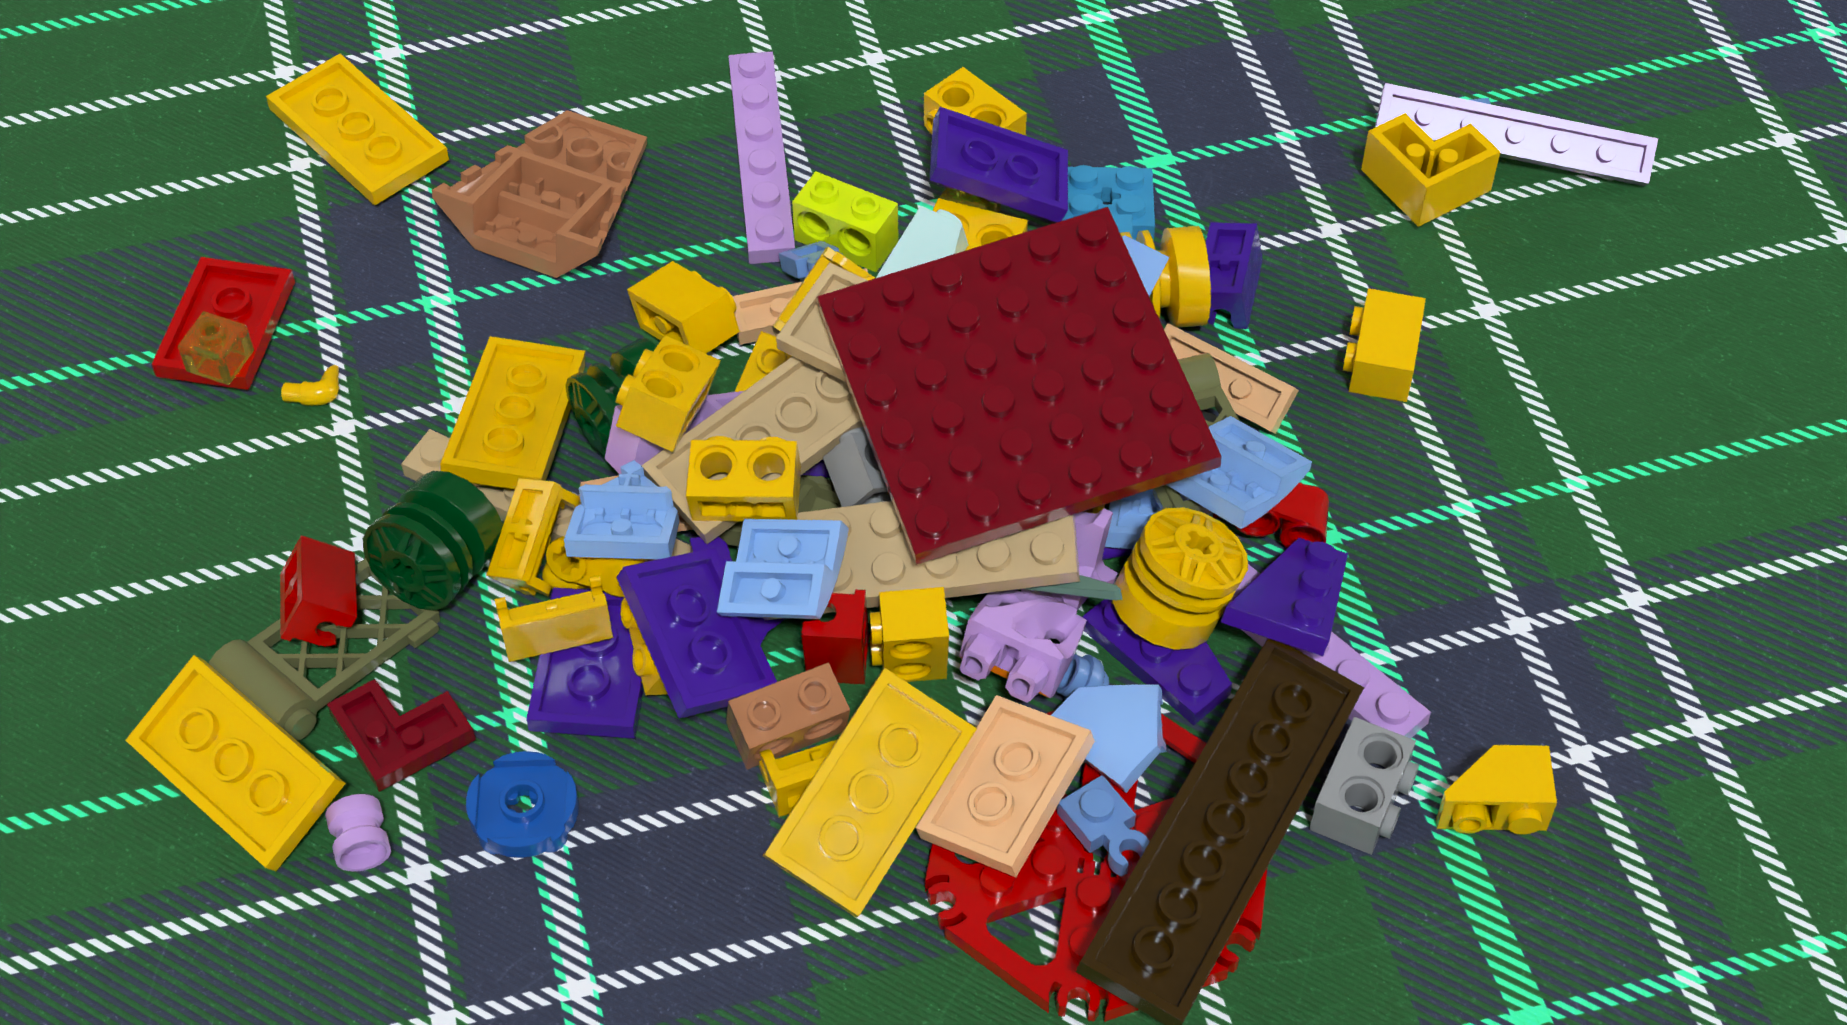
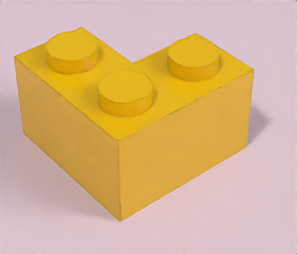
M1404 113L1368 131L1361 170L1419 227L1491 191L1500 151L1471 123L1434 141Z

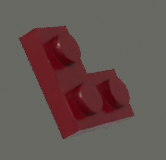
M376 679L327 703L331 717L379 792L476 740L473 728L448 691L401 716L398 715Z

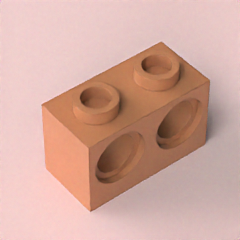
M826 663L729 700L726 723L744 765L748 770L759 765V761H761L759 752L770 749L776 759L842 733L848 723L850 708L830 664Z

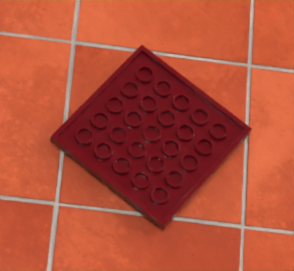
M1108 207L817 296L819 311L916 565L1221 467L1222 456Z

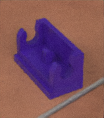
M1210 222L1205 243L1211 282V307L1208 323L1212 325L1215 323L1216 309H1224L1230 312V321L1235 329H1248L1263 262L1257 223Z

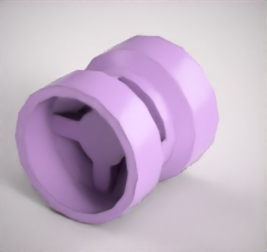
M366 794L350 795L335 801L327 808L325 816L330 834L336 837L332 848L336 864L339 868L352 872L364 871L382 864L389 858L391 848L386 831L380 828L384 818L380 802L377 798Z

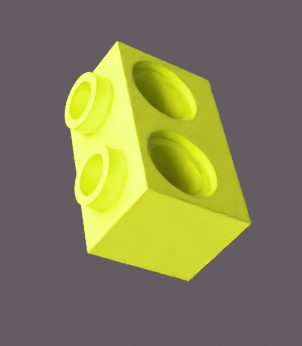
M816 171L792 201L794 239L805 245L819 241L826 242L838 247L839 252L856 265L877 272L898 243V203Z

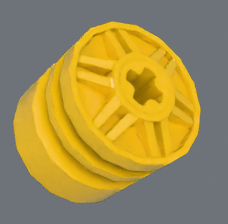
M1199 226L1166 228L1163 231L1160 251L1158 252L1168 256L1169 260L1149 298L1159 320L1161 308H1165L1170 324L1177 328L1207 325L1211 307V282L1207 248L1203 233ZM1149 230L1138 231L1136 241L1156 250ZM1121 232V233H1120L1121 236L1126 235V236L1132 238L1130 232Z
M1185 507L1165 508L1153 514L1144 527L1131 555L1114 585L1121 589L1123 600H1113V604L1121 620L1135 634L1149 642L1174 650L1195 648L1208 640L1226 606L1248 571L1247 553L1239 538L1224 523L1208 514Z

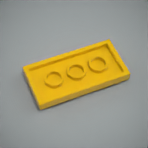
M341 54L334 56L266 96L269 109L374 205H377L449 161L445 145Z
M490 336L440 462L441 471L451 472L468 480L470 483L509 489L516 488L519 478L546 481L571 409L565 384L569 377L584 371L585 351Z
M195 655L192 656L125 740L259 863L275 872L346 784L209 663Z
M884 668L768 846L763 857L854 917H859L977 728Z

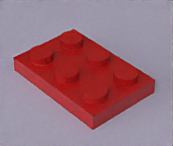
M200 257L151 364L155 376L249 390L295 284L292 269Z

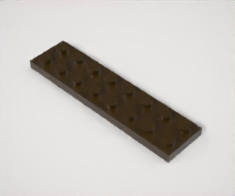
M1268 638L1075 972L1165 1025H1182L1364 687L1290 645Z

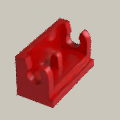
M301 535L280 573L281 639L291 641L292 638H296L319 646H333L336 644V635L329 631L319 630L317 625L322 622H332L336 626L352 627L357 618L355 552Z
M855 589V594L832 593L827 607L835 610V618L828 622H823L819 619L803 622L802 643L806 671L829 663L838 683L865 685L869 644L866 590Z

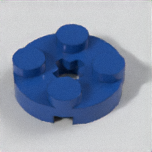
M532 751L506 754L493 761L494 768L488 770L481 778L480 774L474 778L467 792L466 810L471 828L486 852L506 857L524 858L536 856L544 852H556L566 844L567 834L574 827L577 820L579 801L572 776L568 771L566 774L562 768L556 766L553 758L546 754ZM524 795L529 796L531 804H535L532 809L523 813H516L515 810L508 809L509 805L518 804L519 796Z

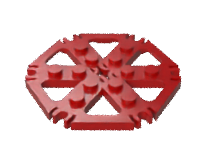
M1054 711L1048 712L1046 714L1052 715ZM1161 714L1162 733L1165 743L1196 763L1207 743ZM1085 763L1082 787L1102 775L1087 763ZM1107 779L1136 814L1135 826L1130 829L1143 833L1150 841L1175 797L1134 810L1138 780L1126 793ZM1057 808L1017 877L982 863H963L955 856L954 852L932 843L925 880V892L928 890V902L930 905L943 901L953 904V908L938 913V925L940 930H945V938L1048 1014L1049 1000L1053 992L1058 993L1056 1010L1058 1016L1065 1017L1067 1004L1074 998L1083 999L1089 1005L1088 1021H1095L1098 1017L1100 1000L1105 999L1107 1002L1104 1022L1139 1010L1075 972L1140 859L1137 852L1133 850L1121 852L1128 861L1127 874L1121 877L1116 874V878L1111 877V873L1114 872L1108 864V855H1106L1104 863H1101L1100 874L1094 875L1096 862L1093 861V853L1088 852L1057 814ZM1078 868L1083 869V873L1078 872ZM1267 869L1203 987L1226 980L1228 972L1234 973L1237 969L1239 957L1229 951L1226 946L1238 944L1251 952L1254 949L1256 938L1259 940L1262 927ZM1065 897L1056 956L1046 965L1031 964L992 936L986 925L990 922Z

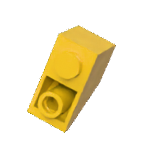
M1493 745L1444 791L1436 817L1437 829H1454L1465 834L1476 833L1482 830H1510L1515 834L1547 831L1557 805L1549 746Z

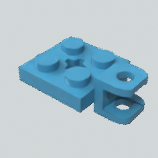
M1087 165L1068 167V211L1063 220L1108 207L1120 233L1130 232L1132 239L1136 240L1138 231L1149 230L1154 241L1155 215L1152 168H1137L1134 166L1112 168L1091 167ZM1103 202H1111L1112 204L1107 205L1103 204Z

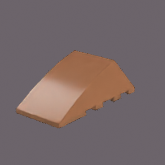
M567 110L527 133L524 144L517 148L507 145L495 152V161L485 167L480 168L477 165H473L461 172V181L451 187L442 183L432 189V198L475 250L558 278L599 254L647 146V137Z

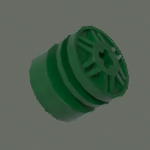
M639 338L612 353L609 360L610 368L603 363H594L589 366L587 373L578 372L569 377L565 384L569 404L582 432L593 449L608 465L610 464L604 458L615 406L619 405L615 403L616 397L628 374L633 376L636 365L644 350L654 351L657 347L647 338Z
M431 471L418 478L400 496L397 504L388 507L382 517L376 519L367 528L362 538L363 552L371 571L387 590L401 601L418 609L435 611L447 606L456 597L457 593L467 586L471 577L478 574L492 560L503 524L493 504L482 491L468 480L451 472Z

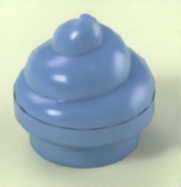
M1074 654L1070 666L1056 691L1063 695L1064 700H1066L1077 688L1108 686L1109 677L1099 659L1091 655L1081 657Z

